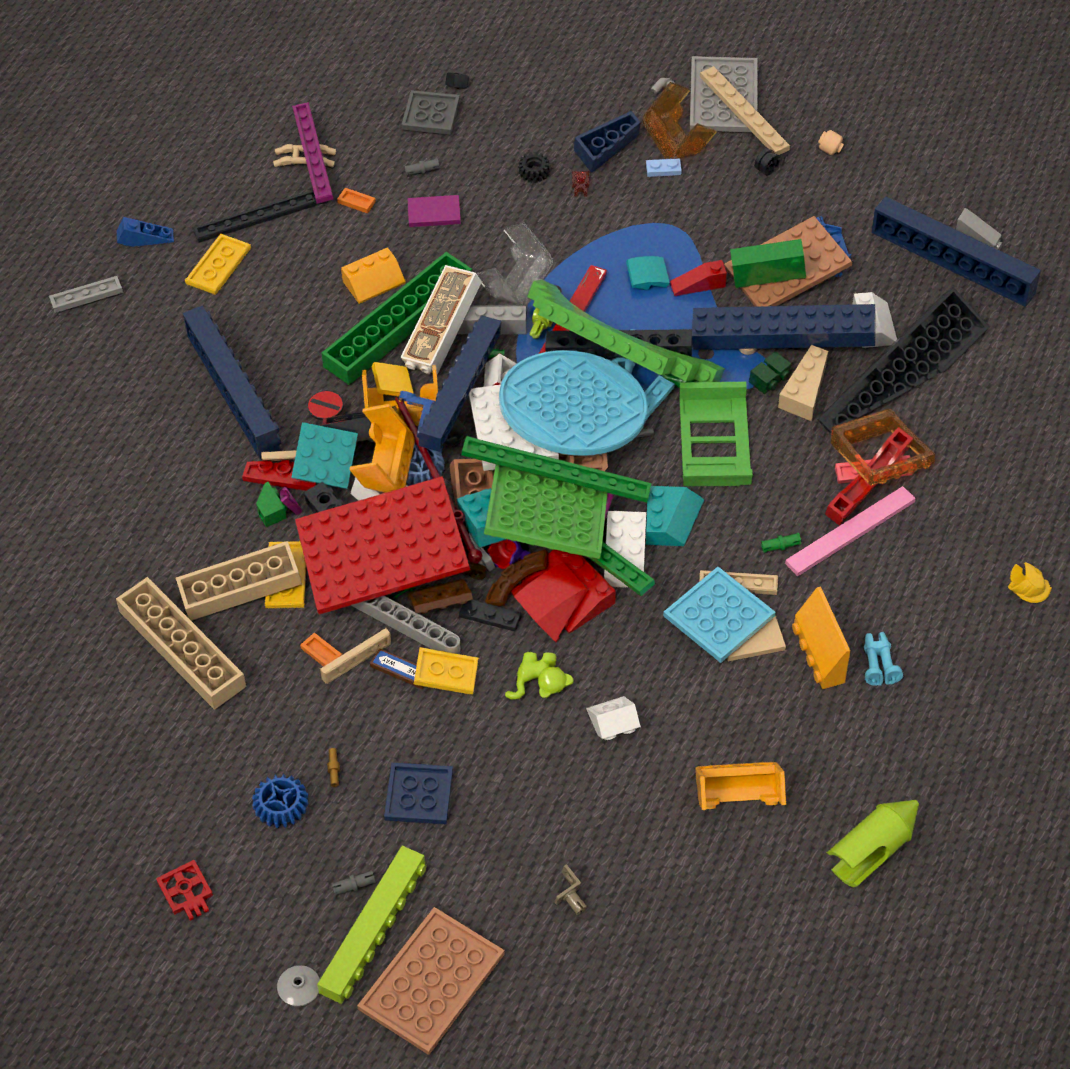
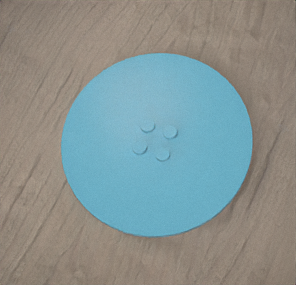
M561 350L530 356L514 365L507 372L502 380L499 391L500 410L508 425L530 443L561 454L585 456L616 450L628 444L640 433L647 417V398L639 382L618 364L585 352Z

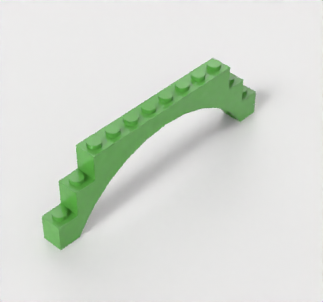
M535 280L531 285L527 297L534 300V307L540 309L538 315L661 376L672 374L684 381L695 379L699 382H720L725 368L711 361L664 349L619 331L576 307L561 294L557 286L549 282Z

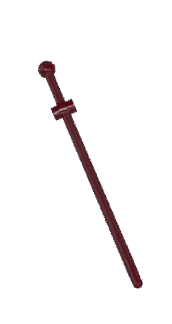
M396 396L395 401L408 428L413 433L417 447L433 479L440 477L427 448L419 446V438H417L418 429L404 401L400 400L399 402ZM448 493L459 533L468 550L467 558L471 563H479L483 557L482 552L475 548L464 526L465 516L461 510L456 509Z

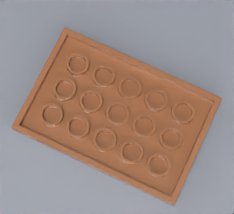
M815 216L761 244L802 239L806 278L740 287L755 307L778 306L852 266L850 258ZM731 260L725 263L724 267L734 279Z
M434 907L357 1005L358 1010L430 1055L504 956L505 950Z

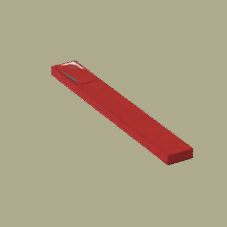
M590 265L570 302L585 312L606 277L607 270ZM556 324L552 331L570 330ZM546 342L544 343L543 347L541 348L539 354L546 352V350H545V344H546Z

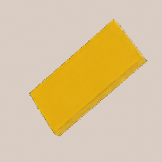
M220 234L185 279V283L216 295L249 252L251 244Z
M300 541L288 543L302 584L265 596V608H304L307 566ZM269 542V547L283 542Z

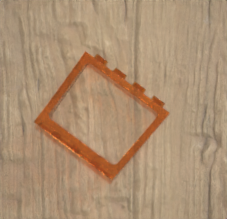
M891 408L832 427V446L870 486L878 483L884 484L892 478L899 479L903 474H913L921 468L927 469L935 462V453L900 420ZM899 427L913 438L910 448L917 455L873 470L851 444L887 432L893 433Z

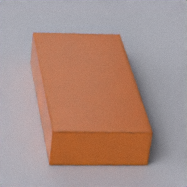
M345 188L337 198L339 204L368 213L376 203L374 197Z
M313 633L300 645L303 651L322 666H326L342 656L339 651L316 633Z

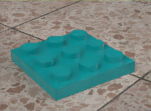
M302 422L291 478L317 484L323 482L327 486L347 489L351 472L349 469L352 466L358 433Z

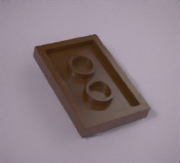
M464 579L407 592L408 599L415 613L420 614L427 613L436 608L445 609L449 605L456 603L465 604L469 600H473L472 593Z

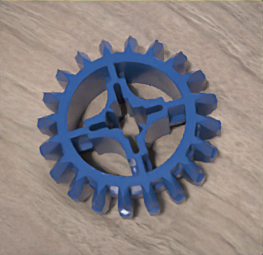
M283 773L281 778H278L275 774L274 779L271 780L267 777L266 783L260 782V788H255V795L252 797L255 815L260 817L262 823L267 822L269 827L273 823L276 828L282 823L286 828L287 822L294 825V819L301 820V814L306 813V807L309 804L308 793L305 786L301 785L299 779L294 780L292 775L286 778V775ZM270 794H272V796H271L270 798H268L267 801L265 802L266 798H267ZM296 799L295 803L289 808L288 806Z

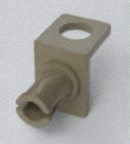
M566 864L563 866L562 874L572 886L556 897L555 904L558 905L562 901H567L576 915H579L580 911L583 912L587 908V905L576 893L580 888L581 882Z

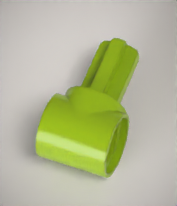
M538 308L534 310L532 316V323L534 325L529 333L533 339L539 338L543 329L551 327L553 323L538 315L540 310Z

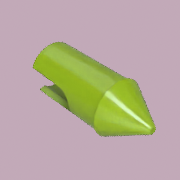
M909 800L878 804L872 813L826 852L830 856L835 855L842 859L831 869L833 873L845 884L857 887L903 844L911 840L919 806L918 801Z

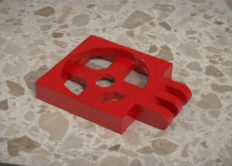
M195 860L156 878L174 915L184 910L191 921L194 919L192 911H195L197 917L202 915L199 910L200 907H202L205 913L209 912L204 900L213 896ZM189 872L197 876L188 879L184 878L182 873ZM174 877L176 885L167 890L169 881ZM202 883L203 890L201 894L194 896L192 892L193 887ZM182 884H188V888L186 890H182L180 886ZM181 894L185 896L187 901L178 904L173 902L171 898Z

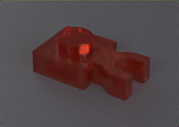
M572 171L574 197H578V192H583L584 197H587L589 171Z

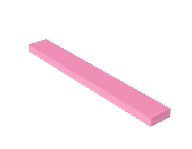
M902 486L786 559L785 564L797 576L801 575L913 504L915 497Z

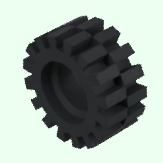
M530 152L529 155L524 154V158L521 157L519 161L520 177H523L524 181L528 179L529 183H531V180L534 183H537L536 180L542 182V178L545 180L546 176L549 175V160L542 153L539 155L537 152H534V154ZM531 166H538L539 168H537V169H531V168H529V167H531Z

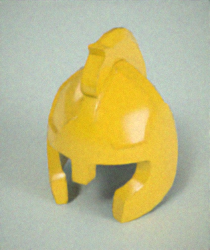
M1025 562L1026 575H1023V568L1015 564L1010 574L1011 583L1008 585V589L1016 593L1024 601L1030 603L1044 601L1049 596L1052 587H1050L1047 580H1044L1042 572Z

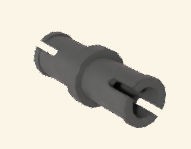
M438 158L404 166L407 176L418 173L425 174L426 171L440 169Z
M372 870L356 876L349 875L350 878L331 884L334 894L337 896L354 890V892L358 891V888L375 884L376 881Z

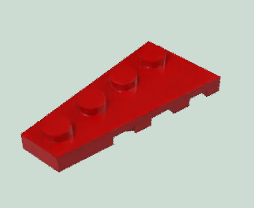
M282 460L279 463H272V461L247 462L242 475L243 481L260 484L269 482L273 486L305 491L317 485V483L292 479L294 462L289 460Z

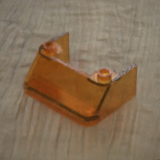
M673 82L666 86L645 112L642 120L665 159H681L701 152L717 133L716 130L697 123L687 136L678 124V120L683 115V107L680 103L690 90Z

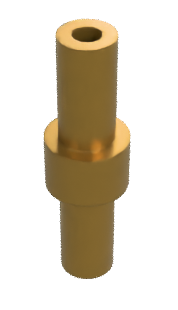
M330 748L328 750V773L330 774L331 787H338L340 763L337 761V749Z

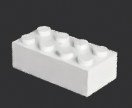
M608 511L606 544L644 572L646 512ZM604 571V579L612 587H628L608 571Z

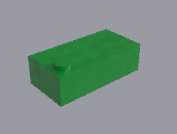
M802 239L730 249L735 288L806 278Z

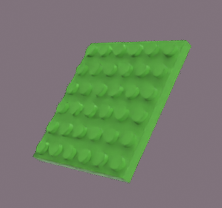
M496 464L484 534L600 559L607 492Z

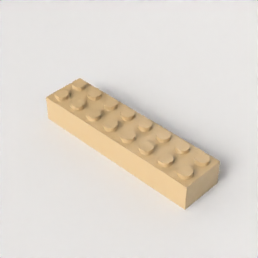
M148 577L116 598L119 612L214 710L246 687L244 674Z

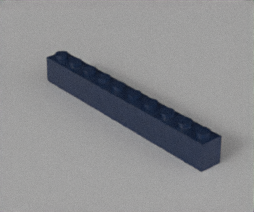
M481 315L478 322L475 321L472 333L468 334L467 343L462 345L460 356L457 355L455 359V366L450 368L448 379H444L442 390H439L437 393L436 402H432L429 415H425L423 426L419 427L417 431L419 446L438 452L441 451L471 389H473L501 334V320Z

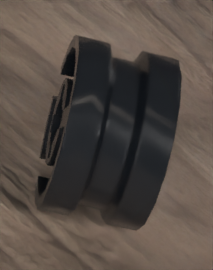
M766 148L757 156L754 164L755 168L769 176L774 172L775 166H779L780 156L771 149Z

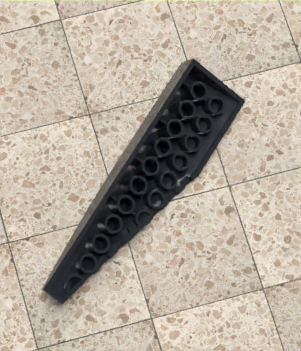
M952 287L883 352L817 420L831 433L935 377L938 373L947 370L989 326L959 292Z

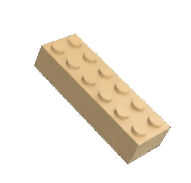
M288 541L176 577L187 615L191 621L302 584Z

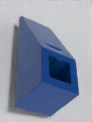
M123 217L117 229V243L131 247L174 242L172 228Z

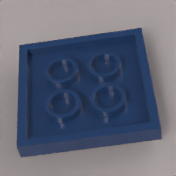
M391 763L384 814L385 821L447 824L453 766Z

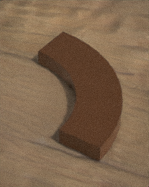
M547 550L530 553L523 556L524 559L513 565L512 563L501 573V577L497 582L492 584L485 603L494 606H504L509 593L519 581L531 573L546 569Z

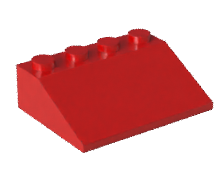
M553 549L548 554L546 569L529 574L521 583L561 563H565L588 589L576 611H573L568 619V625L564 626V629L570 634L614 605L616 590L581 555Z

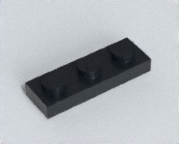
M469 600L462 605L459 617L515 632L521 618V612Z

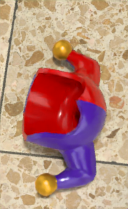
M509 539L486 545L489 546L488 555L491 557L494 565L501 569H506L512 563L514 564L524 559L523 556L531 553L523 549L520 542Z

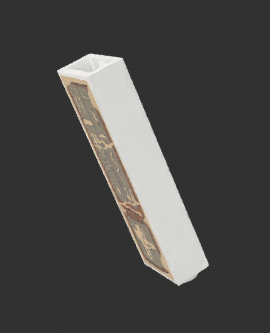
M445 265L400 357L407 368L415 370V368L420 369L422 372L430 374L433 373L432 365H436V372L438 374L482 283L476 273Z

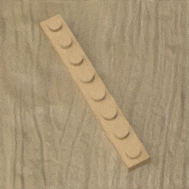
M714 66L700 72V78L767 148L778 155L789 151L790 145Z

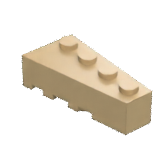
M814 345L810 346L781 391L778 408L812 421L827 364L828 351Z

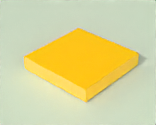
M378 362L372 364L378 394L399 396L400 391L413 393L407 367Z

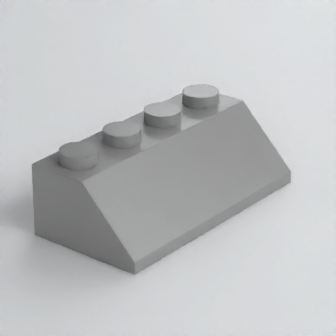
M471 305L457 333H472L475 321L478 322L480 316L483 315L502 321L501 334H526L527 305Z

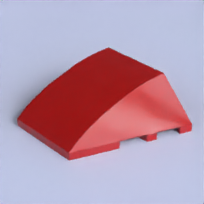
M561 563L511 590L516 600L556 643L564 626L568 625V619L573 611H576L588 591L565 563Z

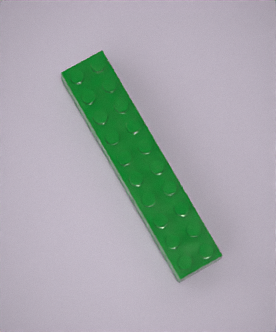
M445 252L321 353L323 367L350 385L362 375L363 370L367 371L374 362H378L413 333L445 265L472 272V268L448 252Z

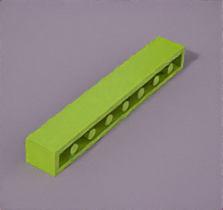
M401 846L318 982L319 994L340 1004L343 1003L345 998L348 999L351 996L355 981H359L362 978L364 966L367 962L370 963L372 961L376 946L383 943L385 931L388 927L391 928L393 926L397 911H401L404 908L405 898L408 893L414 891L417 878L424 874L427 867L424 855Z

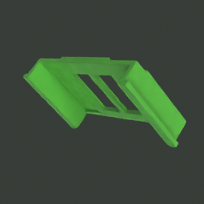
M680 382L679 401L683 486L751 485L753 474L750 468L746 382ZM734 422L735 436L691 437L690 423ZM691 443H736V457H692Z

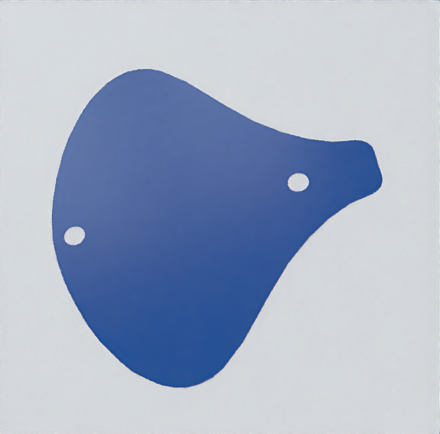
M664 223L633 225L602 236L572 254L544 279L546 282L559 286L562 289L561 294L570 301L590 265L607 270L606 277L585 312L617 330L692 329L693 308L717 307L711 290L674 296L670 281L702 265V260L696 246L686 232L673 225ZM643 256L663 257L669 279L667 288L653 285L648 290L632 288L626 264L627 259ZM530 299L527 306L526 334H518L517 363L530 356L539 354L546 342V332L552 331L556 325L553 322L551 327L543 329L539 338L533 339L529 333L534 325L532 323V316L536 308L533 306L534 300ZM692 345V357L702 359L698 355L699 350H693ZM712 349L714 356L706 360L725 368L720 382H746L747 389L754 387L749 383L750 371L761 362L764 363L766 359L764 356L757 352L745 355L739 349ZM635 363L632 371V376L639 382L644 392L659 376V374Z

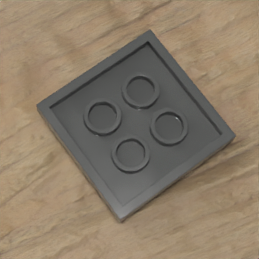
M411 90L402 121V130L451 135L460 102V95Z

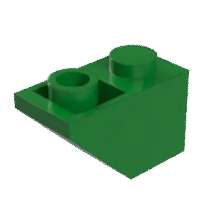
M266 482L256 506L258 515L267 528L287 519L286 511L288 508L280 501L277 489L275 487L272 488L270 483Z

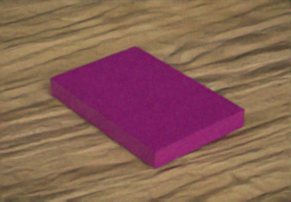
M459 195L407 198L409 227L461 224Z

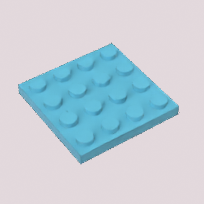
M717 567L663 612V616L721 663L773 619L775 611L721 568Z

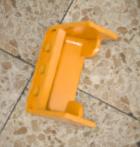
M432 365L434 383L423 385L420 389V397L435 400L436 402L438 393L436 365ZM363 370L362 380L365 408L386 404L396 406L399 417L406 424L395 400L384 401L383 394H378L377 388H368L367 372ZM404 401L415 425L419 426L423 408L407 404Z
M390 404L364 408L362 412L371 422L369 436L376 443L372 463L351 466L349 470L364 488L386 493L406 487L415 443L413 433Z
M776 762L710 765L695 768L698 800L702 810L714 809L720 802L761 800L766 805H777L779 801L781 805H786L784 771Z

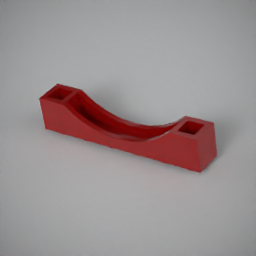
M898 427L863 471L830 502L825 515L840 526L910 448L913 438Z

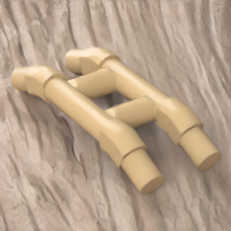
M286 144L275 149L276 155L293 153L292 157L285 156L273 161L275 167L307 164L305 157H299L300 152H304L302 145ZM319 144L322 153L335 155L336 149ZM323 157L325 166L333 168L335 161Z

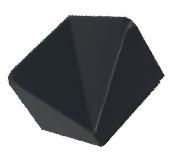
M448 72L445 85L467 88L469 76Z

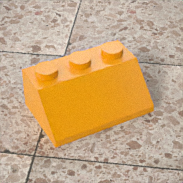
M388 247L341 267L343 283L359 304L406 284L399 264Z

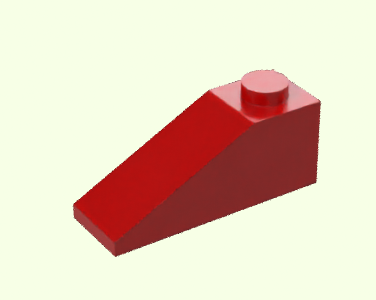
M722 260L708 262L671 280L670 285L674 296L726 287L727 272Z

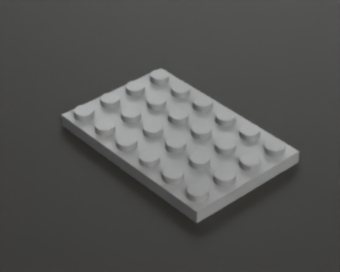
M692 56L690 130L751 132L700 78V72L714 66L757 111V58Z

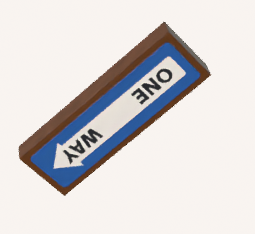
M379 648L370 662V667L420 689L424 688V686L414 685L417 664Z

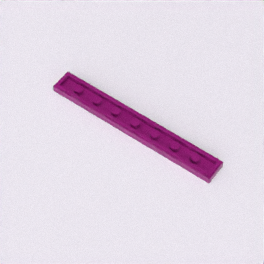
M309 102L292 106L316 202L321 203L334 200Z

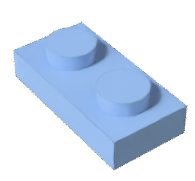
M680 159L646 160L647 177L681 175Z

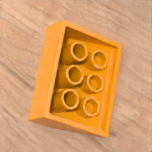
M817 587L796 613L792 629L794 634L800 638V648L807 654L806 659L809 667L814 669L816 683H820L822 689L845 683L850 649L821 587Z

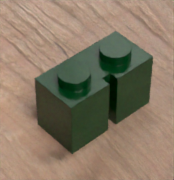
M775 351L764 360V363L761 362L750 371L749 383L763 394L770 390L773 391L779 382L787 380L790 376L791 363Z

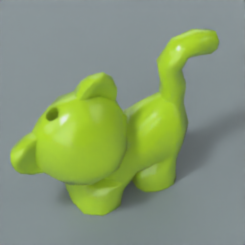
M526 652L517 672L516 685L518 691H507L505 696L511 700L520 699L525 694L524 683L538 678L539 694L542 698H547L551 694L559 693L565 687L573 684V678L571 675L565 674L559 667H555L556 654L544 653L542 659L538 661L536 653Z

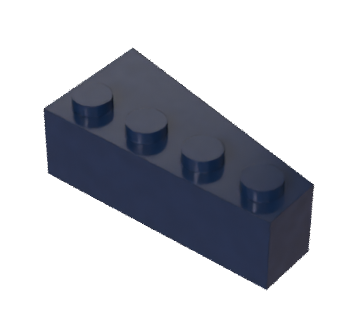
M632 111L576 136L574 151L591 172H594L639 136L641 122Z

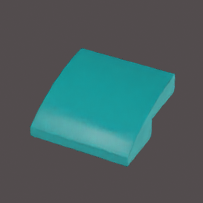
M643 256L627 259L626 264L632 288L648 290L651 285L667 288L669 279L663 257Z

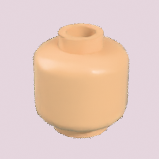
M832 130L824 131L818 141V144H820L819 149L829 155H834L836 152L839 153L844 145L841 143L843 137Z

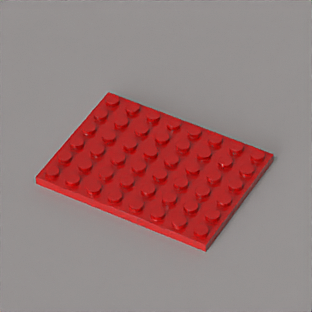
M443 476L295 519L318 614L470 570Z

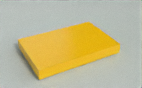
M420 647L414 685L473 694L478 658Z

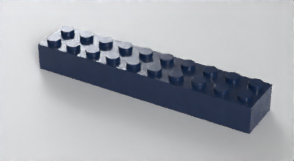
M886 196L875 208L871 233L1024 307L1036 294L1041 270Z
M875 304L693 308V350L810 348L811 345L816 347L875 346Z
M203 305L184 312L183 318L187 337L259 459H262L261 452L280 451L279 444H281V439L277 434L279 432L277 423L272 422L269 410L264 409L262 398L260 396L257 397L254 385L249 384L247 373L242 372L239 360L234 359L232 348L227 347L224 335L219 334V327L216 323L213 324L210 312H206Z

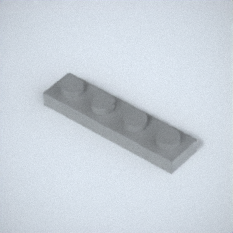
M114 276L50 295L49 298L56 313L123 293L118 277Z

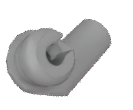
M660 78L651 90L655 94L662 88L672 90L675 87V82L670 78Z

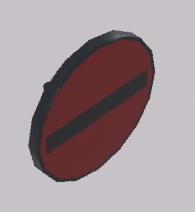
M328 390L313 394L307 403L309 414L318 420L338 416L344 407L342 397L338 393Z

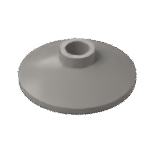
M307 966L291 967L284 971L278 980V994L285 1003L292 1006L309 1004L319 994L317 984L320 978L313 969ZM297 980L302 981L299 985L294 984Z

